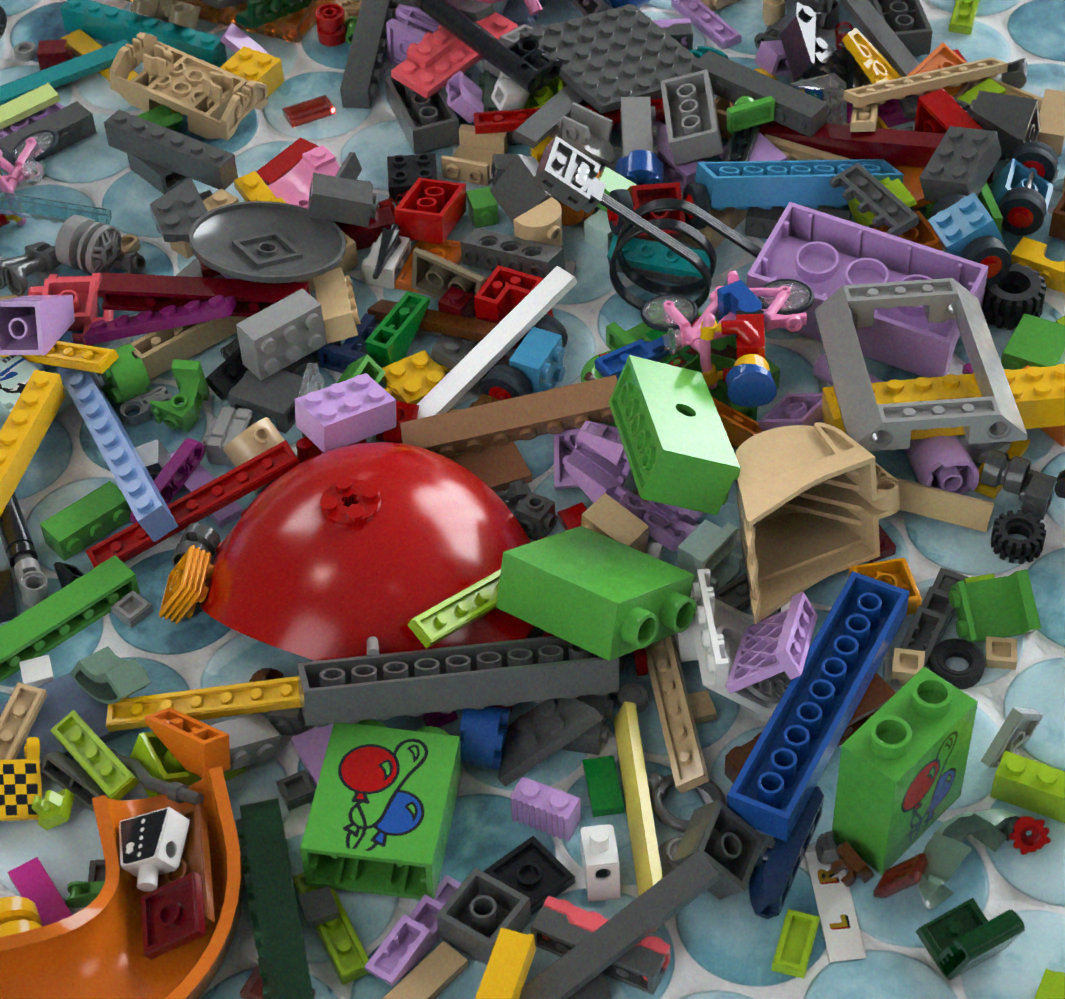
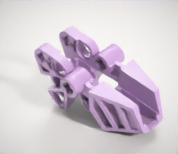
M585 421L577 435L578 441L564 469L593 503L604 493L608 494L649 526V536L667 549L678 552V546L695 530L698 517H701L703 512L650 500L645 502L624 488L623 485L631 468L617 427Z

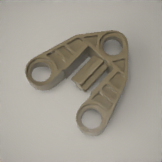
M133 0L130 11L196 30L201 7L175 0Z

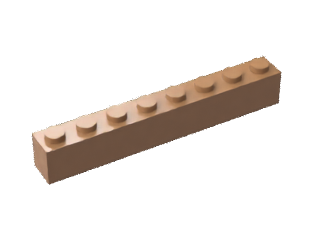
M616 375L402 422L400 423L402 443L421 447L451 458L458 453L467 451L478 452L490 446H505L517 440H532L540 435L560 434L564 430L572 428L581 429L585 421L595 423L614 422L609 399L618 379Z

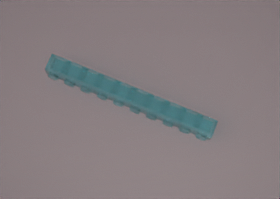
M0 192V213L4 215H17L21 218L30 217L39 221L48 220L52 223H64L73 215H81L106 225L111 223L112 213L110 209Z

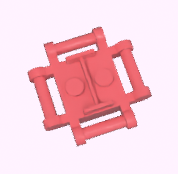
M92 273V276H59L58 274H49L48 279L44 281V286H33L28 289L27 295H73L75 321L67 331L83 330V333L72 334L75 344L87 345L83 336L93 322L113 320L114 310H104L103 317H98L99 297H102V294L98 293L102 280L101 273Z

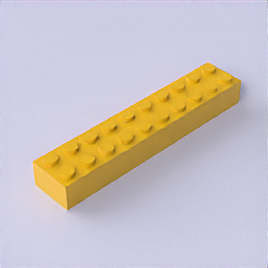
M1065 364L1017 370L1004 369L1025 429L1065 425ZM974 373L963 375L948 374L930 378L918 377L909 380L893 379L887 382L871 383L877 404L982 397ZM823 387V421L825 424L834 426L846 433L834 387ZM963 426L911 430L910 440L936 436L965 435Z

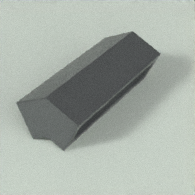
M57 751L45 755L40 771L63 789H68L75 794V798L91 811H94L92 798L83 792L81 788L87 789L94 797L105 795L109 798L83 768L62 752ZM61 769L63 772H65L68 776L71 777V781L66 779L58 771Z

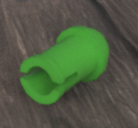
M356 16L349 17L345 22L347 29L345 39L348 44L352 43L358 18Z

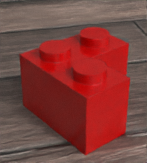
M497 265L474 296L476 319L499 324L544 278Z

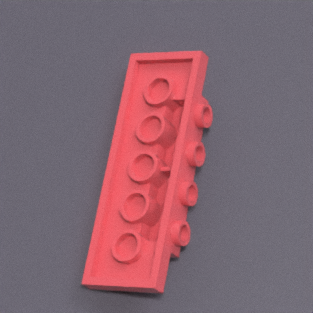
M497 12L480 21H475L498 40L500 36L518 28L516 23ZM439 25L438 30L435 32H427L420 43L410 44L407 49V59L391 70V77L428 99L446 86L447 81L458 71L465 72L483 57Z

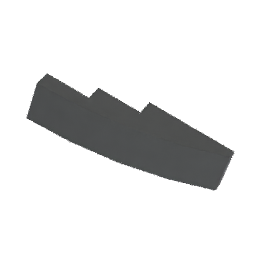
M940 568L933 586L929 587L922 605L918 606L900 646L902 649L925 651L924 667L929 663L933 648L940 643L956 611L949 602L950 587L958 581L969 578L944 568Z

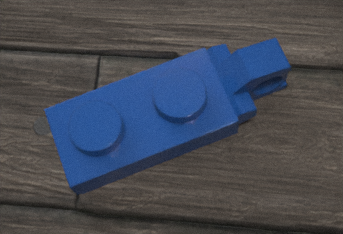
M664 336L651 342H644L643 339H640L594 360L595 368L603 378L616 375L617 379H619L629 355L658 362L670 354V342Z

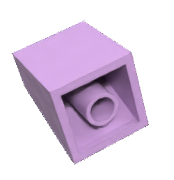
M27 295L0 300V355H46L75 321L73 295Z

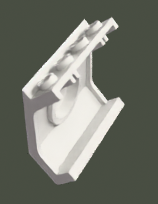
M709 568L698 569L697 582L692 584L690 597L696 603V612L691 627L703 686L764 717H771L778 703L762 700L746 687L731 694L725 687L745 627L754 624L753 615L745 614L716 599L714 589L710 587ZM791 600L780 607L778 613L789 609ZM772 613V614H770L769 616H767L766 618H768V617H770V616H773V615H775V614H777V613ZM775 687L777 691L780 693V695H782V692L777 687Z

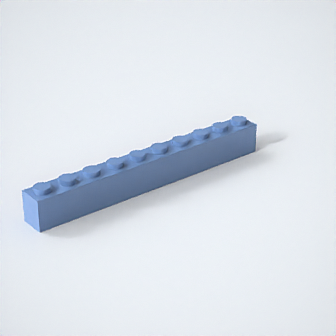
M64 367L56 368L137 522L150 538L156 542L177 528L178 524L136 451L93 372Z

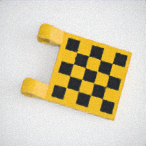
M38 737L27 738L24 745L25 759L0 760V821L39 819V815L32 809L34 797L38 795L42 798L40 740Z

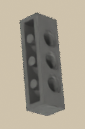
M475 228L460 241L462 263L465 265L494 271L497 265L540 278H545L556 266L565 270L564 248L525 240L480 228Z

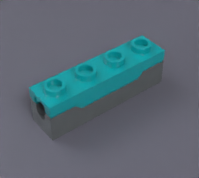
M613 235L607 254L609 267L618 238L616 235ZM633 238L622 248L628 264L643 277L683 285L695 283L703 278L690 262L659 242ZM689 248L705 262L710 270V260L706 252ZM616 259V271L623 273Z

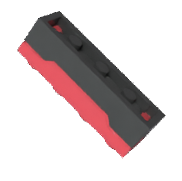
M548 895L544 906H542L531 925V934L534 935L536 947L562 957L605 924L608 919H605L597 912H588L578 908L568 900H558ZM647 936L602 972L606 976L654 995L670 964V944L665 943L657 936Z

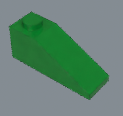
M407 291L365 341L367 352L381 368L397 362L406 356L428 308L430 298Z

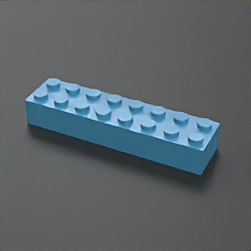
M884 159L697 162L695 183L705 186L710 208L717 211H723L726 207H735L739 210L759 207L770 210L773 209V206L786 208L789 202L809 208H820L821 205L842 208L844 205H848V200L842 196L846 189L842 185L833 188L829 185V181L856 163H859L878 181L889 177L890 181L899 178L903 183L904 174Z

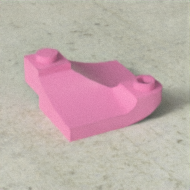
M324 145L303 153V158L292 170L279 180L268 185L277 198L282 197L287 204L308 209L313 172L336 176L340 169L336 157Z

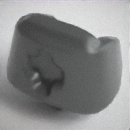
M832 831L820 834L817 839L815 851L821 864H832L842 859L837 849L844 843L837 844L835 834Z

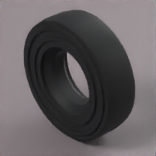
M947 639L938 643L931 652L929 670L960 690L976 685L984 673L985 659L983 653L975 644L967 640ZM950 657H960L968 662L969 667L964 671H955L949 669L945 661Z

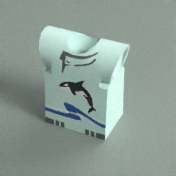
M9 355L0 361V421L3 423L8 418L34 370H38L20 355ZM64 385L65 399L56 415L74 403Z

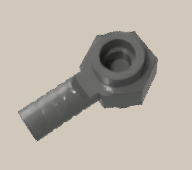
M131 252L125 255L123 260H116L114 265L117 270H124L125 274H139L145 269L146 261L137 252Z
M518 480L511 482L506 491L501 490L495 493L505 503L517 505L531 491L525 481Z

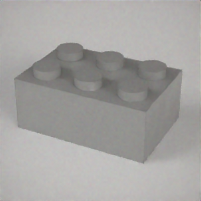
M304 289L298 290L236 324L243 365L261 381L327 344L321 304Z

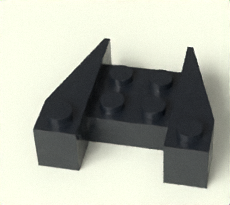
M796 2L780 20L779 32L793 79L798 83L801 78H804L836 97V106L839 107L845 101L843 100L844 90L857 88L865 72L847 50L846 46L841 50L835 49L823 39L815 37L816 13L810 7Z

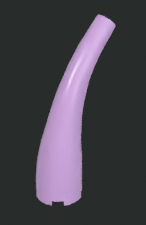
M822 354L814 365L813 376L833 385L826 357ZM869 374L871 383L884 382ZM956 436L910 440V448L904 449L920 484L961 495L969 489L973 492L979 482L978 469Z

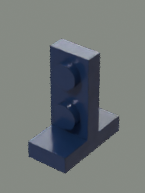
M365 313L360 320L361 324L356 325L358 336L347 338L342 346L327 343L319 348L320 367L343 374L349 364L365 356L367 350L365 341L377 328L375 316Z

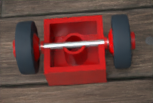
M680 182L633 185L627 190H612L609 194L611 198L633 212L648 202L673 198L690 202L710 214L708 193L705 186L700 183L686 185L683 197ZM607 208L611 231L614 235L618 236L626 220ZM673 209L656 210L641 216L646 221L661 218L674 219L684 222L697 230L707 226L692 215ZM631 224L625 234L635 226ZM660 229L674 239H678L683 235L672 230ZM642 233L634 237L638 239L656 241L646 233Z

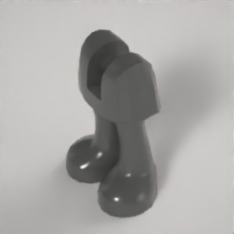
M46 242L34 243L25 246L24 255L0 260V289L8 286L14 295L20 296L28 288L26 278L28 275L37 271L50 272L61 265L55 254V246H51Z

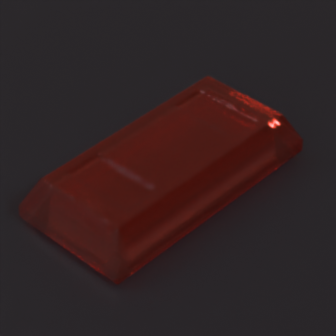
M920 853L885 870L873 892V896L887 898L919 883L928 865L926 855Z

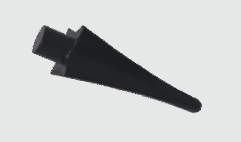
M392 224L390 229L383 227L379 255L373 273L374 280L378 279L387 261L402 242L399 238L400 226L397 224Z

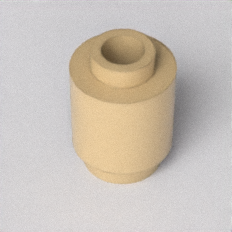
M763 0L762 18L764 23L769 26L785 15V0Z

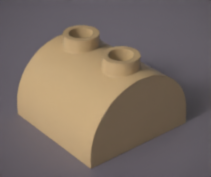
M553 197L513 219L514 237L563 248L561 206Z
M265 417L236 436L223 448V451L234 466L238 467L285 441V439L270 419ZM276 479L254 490L255 494H257L262 489L270 485Z

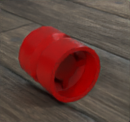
M335 3L319 6L315 11L319 43L327 47L343 44L346 41L347 32L344 8Z

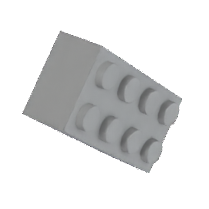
M708 70L660 81L668 142L675 165L723 154L714 92Z

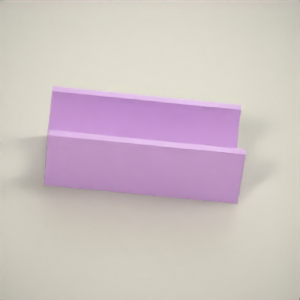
M789 202L747 274V287L761 288L765 284L779 279H793L807 284L814 293V302L808 310L803 312L807 314V325H802V328L795 333L821 341L814 310L843 285L954 278L978 298L982 309L989 266ZM795 285L771 287L789 286L791 288V294L787 298L791 301V307L786 311L801 308L808 302V293L801 287ZM762 296V299H775L776 296ZM923 305L917 307H892L890 309L877 308L874 311L873 327L856 329L863 356L928 378L948 375L954 349L960 336L956 319L946 320L943 323H928Z

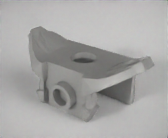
M573 102L570 118L566 116L561 117L556 123L558 127L549 136L552 138L557 136L583 154L603 161L607 165L615 159L614 149L610 143L613 121Z

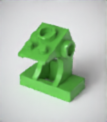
M173 359L171 369L180 393L174 395L170 401L150 400L149 403L157 423L161 424L163 421L174 430L178 428L188 432L199 420L203 400L208 401L210 391L200 361Z

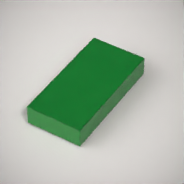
M614 756L583 759V771L593 817L624 813V803Z

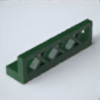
M316 0L247 1V10L236 14V23L255 29L316 4Z

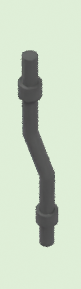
M108 747L129 771H132L144 788L166 795L169 800L176 803L203 804L204 795L202 793L190 790L187 785L179 782L169 783L154 778L139 760L118 754L117 750Z

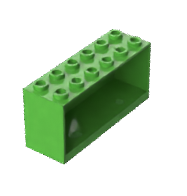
M629 355L609 399V405L640 498L717 515L721 506L728 500L729 490L733 481H736L740 475V464L737 461L702 372Z

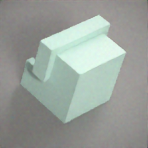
M705 519L678 546L677 567L694 574L693 582H697L698 569L709 568L710 587H713L714 592L730 583L742 572L743 556L733 551L737 547L738 527L728 522L721 528Z

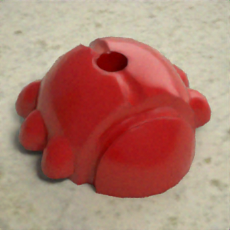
M1031 816L1019 817L1014 823L1013 832L1009 834V838L1014 840L1013 847L1015 849L1020 848V853L1025 855L1028 852H1036L1037 849L1040 850L1045 844H1049L1051 840L1047 837V834H1049L1050 830L1047 827H1043L1045 821L1043 819L1034 820V817ZM1031 831L1032 833L1031 835H1026V832Z

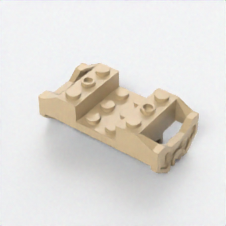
M143 32L137 34V39H132L133 45L127 43L126 47L123 46L119 49L109 69L111 89L118 92L130 105L147 112L162 104L188 116V131L206 139L222 138L229 140L235 134L240 121L254 108L261 110L268 104L266 84L246 80L157 41L156 36ZM143 61L144 70L131 81L126 80L129 73Z

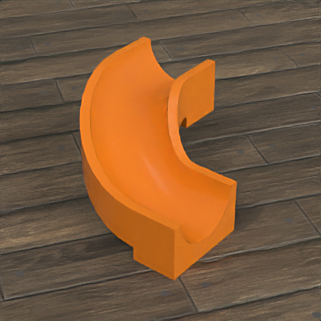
M222 766L209 769L208 774L204 778L188 786L190 790L204 795L202 805L207 809L215 923L205 927L206 935L153 960L144 957L140 897L150 891L138 889V878L122 869L120 865L119 821L167 807L179 813L194 805L187 802L176 803L169 800L166 795L138 800H113L105 795L94 797L92 802L106 865V878L102 890L87 907L66 919L43 927L0 937V999L200 998L218 973L232 945L241 916L244 892L240 843Z

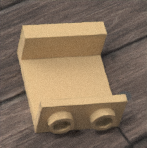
M461 124L459 128V147L453 157L443 155L441 158L443 177L489 186L492 181L490 170L493 154H507L508 152L507 132L475 134L474 126Z

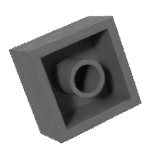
M717 800L693 811L672 862L679 866L699 850L721 877L719 881L707 889L721 900L745 891L765 837L721 801Z
M474 868L436 914L438 936L487 965L500 928L521 933L531 921L530 898L483 871Z

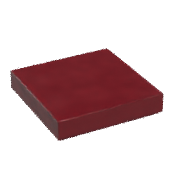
M195 871L140 897L144 957L153 960L206 935L202 876Z

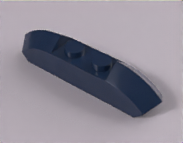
M816 786L787 842L773 837V841H775L773 849L769 847L766 849L762 864L755 866L749 881L750 901L755 914L762 918L770 919L779 915L822 816L824 794L819 786Z

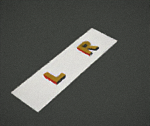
M816 851L806 852V860L830 962L867 958L850 887H846L841 881L846 876L845 869L836 875L830 868L832 864H821L818 861Z

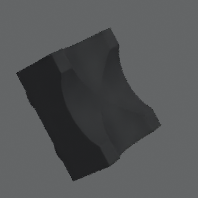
M436 153L387 157L389 198L395 201L396 196L409 191L418 178L437 180ZM402 196L397 197V202L402 200Z

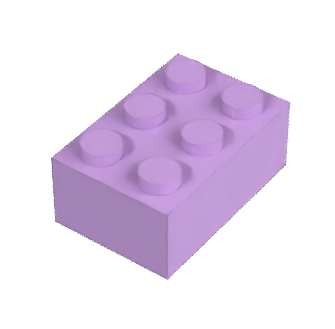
M367 373L357 375L354 378L295 398L296 427L325 453L395 428L396 399Z

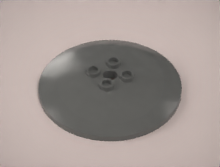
M249 201L221 206L200 216L193 223L189 232L191 251L204 265L233 278L261 283H289L318 277L335 268L343 259L346 249L345 236L333 221L309 217L307 208L280 202Z

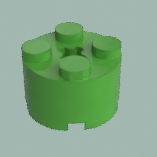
M129 343L115 348L114 350H116L119 358L103 374L97 373L98 376H102L105 385H102V388L109 400L113 399L119 405L151 390L146 387L151 384L143 361L140 357L134 358L131 352L135 351V349Z

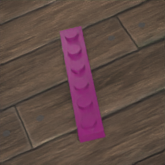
M218 295L212 297L209 301L199 302V300H194L180 307L170 305L160 311L152 312L151 310H146L136 316L122 315L107 322L105 320H98L90 325V328L83 337L87 345L230 317L237 303L234 295L228 297Z

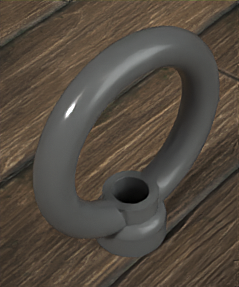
M654 771L648 778L653 813L665 826L685 833L689 820L675 817L668 812L663 804V800L669 794L670 789L675 786L673 774L664 777L662 774ZM712 780L698 786V788L710 795L713 802L719 800L726 806V799L722 790Z

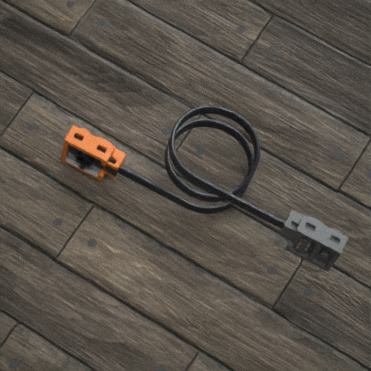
M557 136L544 149L533 180L535 185L577 212L582 209L589 214L600 203L626 220L617 238L616 247L610 262L609 275L612 286L617 294L629 305L640 311L647 301L635 296L621 283L616 271V259L621 271L629 280L637 286L657 295L678 294L687 296L705 287L702 295L693 301L698 309L708 298L711 279L717 264L714 247L694 227L674 219L661 218L646 221L641 216L662 209L682 211L697 218L755 258H757L762 250L698 206L684 200L673 198L658 199L642 205L633 212L604 193L606 184L595 177L599 172L600 164ZM631 224L635 226L625 234ZM660 229L679 232L700 245L710 260V270L695 252ZM646 233L690 262L703 278L695 283L684 286H668L653 282L637 273L628 264L622 248L634 237ZM689 304L675 306L680 313L693 312ZM652 305L647 309V314L652 315Z

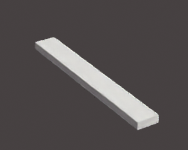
M556 266L417 404L419 405L417 419L447 413L578 283L576 278L564 269Z

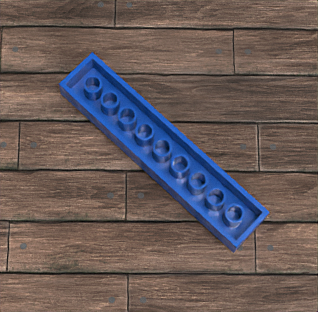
M854 571L851 572L808 650L802 675L792 679L727 794V807L755 830L787 842L906 617L910 591Z

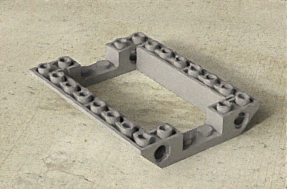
M954 278L843 285L814 310L845 432L867 451L910 448L911 430L956 428L963 426L968 444L1027 440V432L978 298ZM923 305L928 323H943L946 320L956 319L982 397L877 404L856 329L873 327L874 311L877 308L890 309L892 307H917Z

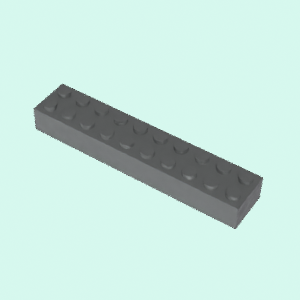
M557 636L297 663L299 699L306 726L325 727L331 723L340 722L354 724L367 719L388 720L394 716L403 715L417 717L430 712L451 713L457 709L466 708L480 710L486 706H513L520 702L529 701L542 703L548 699H575L578 696L592 694L605 696L610 692H619V657L608 661Z

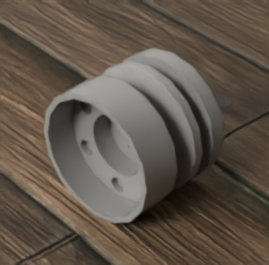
M73 215L62 224L55 243V254L57 260L62 265L82 270L84 273L91 275L92 273H110L115 268V261L119 260L122 250V237L116 227L96 222L81 215Z

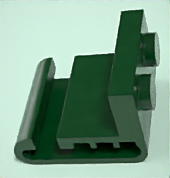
M971 898L919 927L915 932L941 973L950 981L1005 950L1025 931V926L1020 916L1013 910H1007L988 921L974 898Z

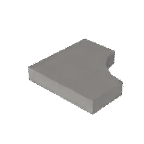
M1012 708L981 762L988 767H998L1004 751L1013 753L1021 744L1029 741L1043 718L1042 714L1035 709Z

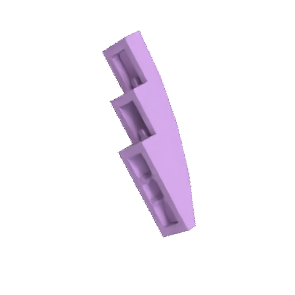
M445 875L437 886L435 899L425 894L409 916L402 915L365 965V970L391 986L398 982L440 939L438 936L436 914L462 883Z

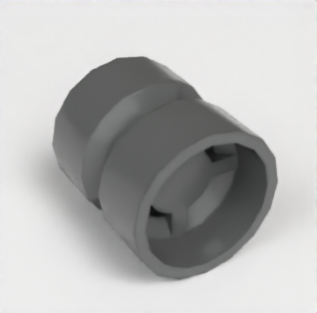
M991 449L982 471L980 483L995 488L1001 484L1004 491L1020 495L1021 489L1027 480L1031 460L1018 456L1009 459L1008 453Z
M197 522L189 524L171 557L172 565L175 567L192 545H195V548L200 547L201 551L205 549L206 553L211 552L212 560L216 552L215 548L221 541L219 534L206 524Z

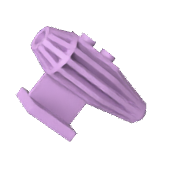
M399 4L395 12V19L392 18L387 22V62L398 66L407 59V49L410 44L420 43L427 32H435L440 24L419 8Z

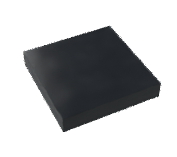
M534 836L483 871L530 898L531 915L544 906L548 895L556 898L575 884V876Z

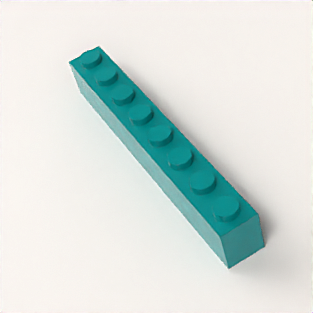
M67 0L60 7L64 28L67 31L74 32L81 29L91 38L112 44L125 39L131 45H133L132 39H137V34L143 32L156 36L157 41L200 60L207 61L220 68L227 61L225 44L220 41L221 37L90 0Z

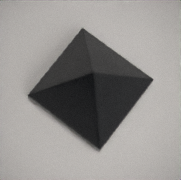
M55 562L54 564L62 588L84 575L76 566L62 562Z

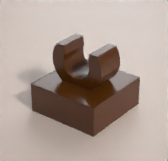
M847 841L837 849L844 859L833 862L830 868L836 875L841 870L848 869L847 875L841 879L846 887L851 886L856 881L857 875L864 883L875 876Z

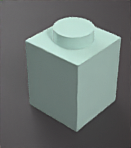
M600 209L584 222L585 242L608 253L614 234L609 225L607 212Z

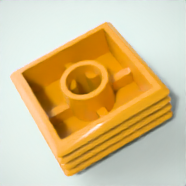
M192 545L169 573L159 611L160 618L165 617V620L175 621L177 625L185 617L190 618L197 602L202 603L205 600L209 587L205 586V581L210 578L214 565L210 563L211 552L206 553L205 549L201 551L200 547L195 548V545Z
M905 558L849 567L848 577L854 571L910 591L906 616L915 614L918 606H921L922 597Z

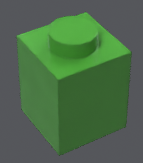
M490 186L466 191L467 211L474 228L499 224L498 204L490 192Z

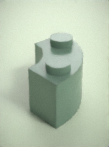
M109 646L79 660L70 672L74 681L83 691L95 700L105 704L117 703L152 683L145 668L140 666L135 658L129 661L123 660L115 655Z

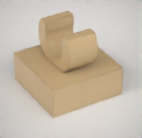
M894 647L891 679L900 680L899 685L904 686L924 667L925 651Z

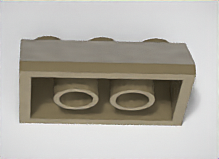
M419 248L413 250L411 288L437 300H440L451 286L472 293L475 296L488 279L429 251Z

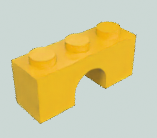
M1023 236L1011 253V264L1018 263L1021 266L1031 267V270H1036L1039 272V276L1044 278L1046 287L1065 293V261L1056 262L1045 257L1047 244Z

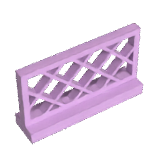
M804 592L792 596L789 609L770 616L757 624L745 627L725 686L730 694L784 671L790 680L802 675L818 618Z

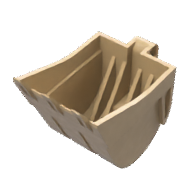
M821 422L815 423L814 426H783L760 432L747 439L738 447L735 452L737 461L740 464V475L736 480L742 554L749 584L750 605L754 624L762 621L788 603L792 596L805 591L819 581L849 569L850 566L860 565L880 557L878 520L899 511V482L876 463L874 455L846 433L834 426Z

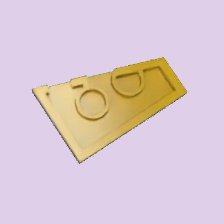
M857 28L849 32L842 39L847 50L853 55L872 84L902 77Z

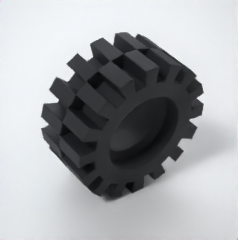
M1013 510L1007 511V516L1004 513L1000 514L999 519L996 518L991 534L990 544L991 548L994 547L993 552L995 554L1000 553L1002 560L1008 557L1009 563L1013 564L1014 559L1018 560L1019 564H1024L1025 559L1029 563L1033 561L1034 557L1037 559L1043 551L1046 536L1045 525L1043 522L1040 523V518L1036 516L1032 519V513L1030 512L1022 515L1023 510H1017V514H1014ZM1020 534L1028 539L1018 540L1010 537L1009 535Z

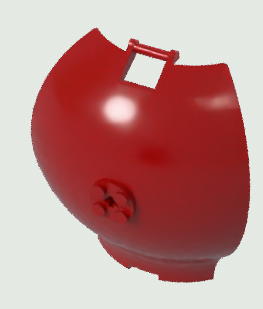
M376 442L353 444L313 456L291 468L267 486L249 507L244 509L240 514V520L225 537L224 541L219 542L215 548L217 554L212 562L214 568L210 578L205 581V586L209 587L205 600L199 603V605L210 617L237 632L315 661L367 656L366 641L369 637H376L378 639L379 654L425 650L426 647L409 628L408 623L410 620L500 570L504 551L531 543V541L503 500L485 482L447 457L421 447L403 443ZM496 608L427 649L529 639L535 626ZM545 631V633L543 634L542 637L555 636V635H553V634H551V633ZM493 705L508 708L510 711L513 709V706Z

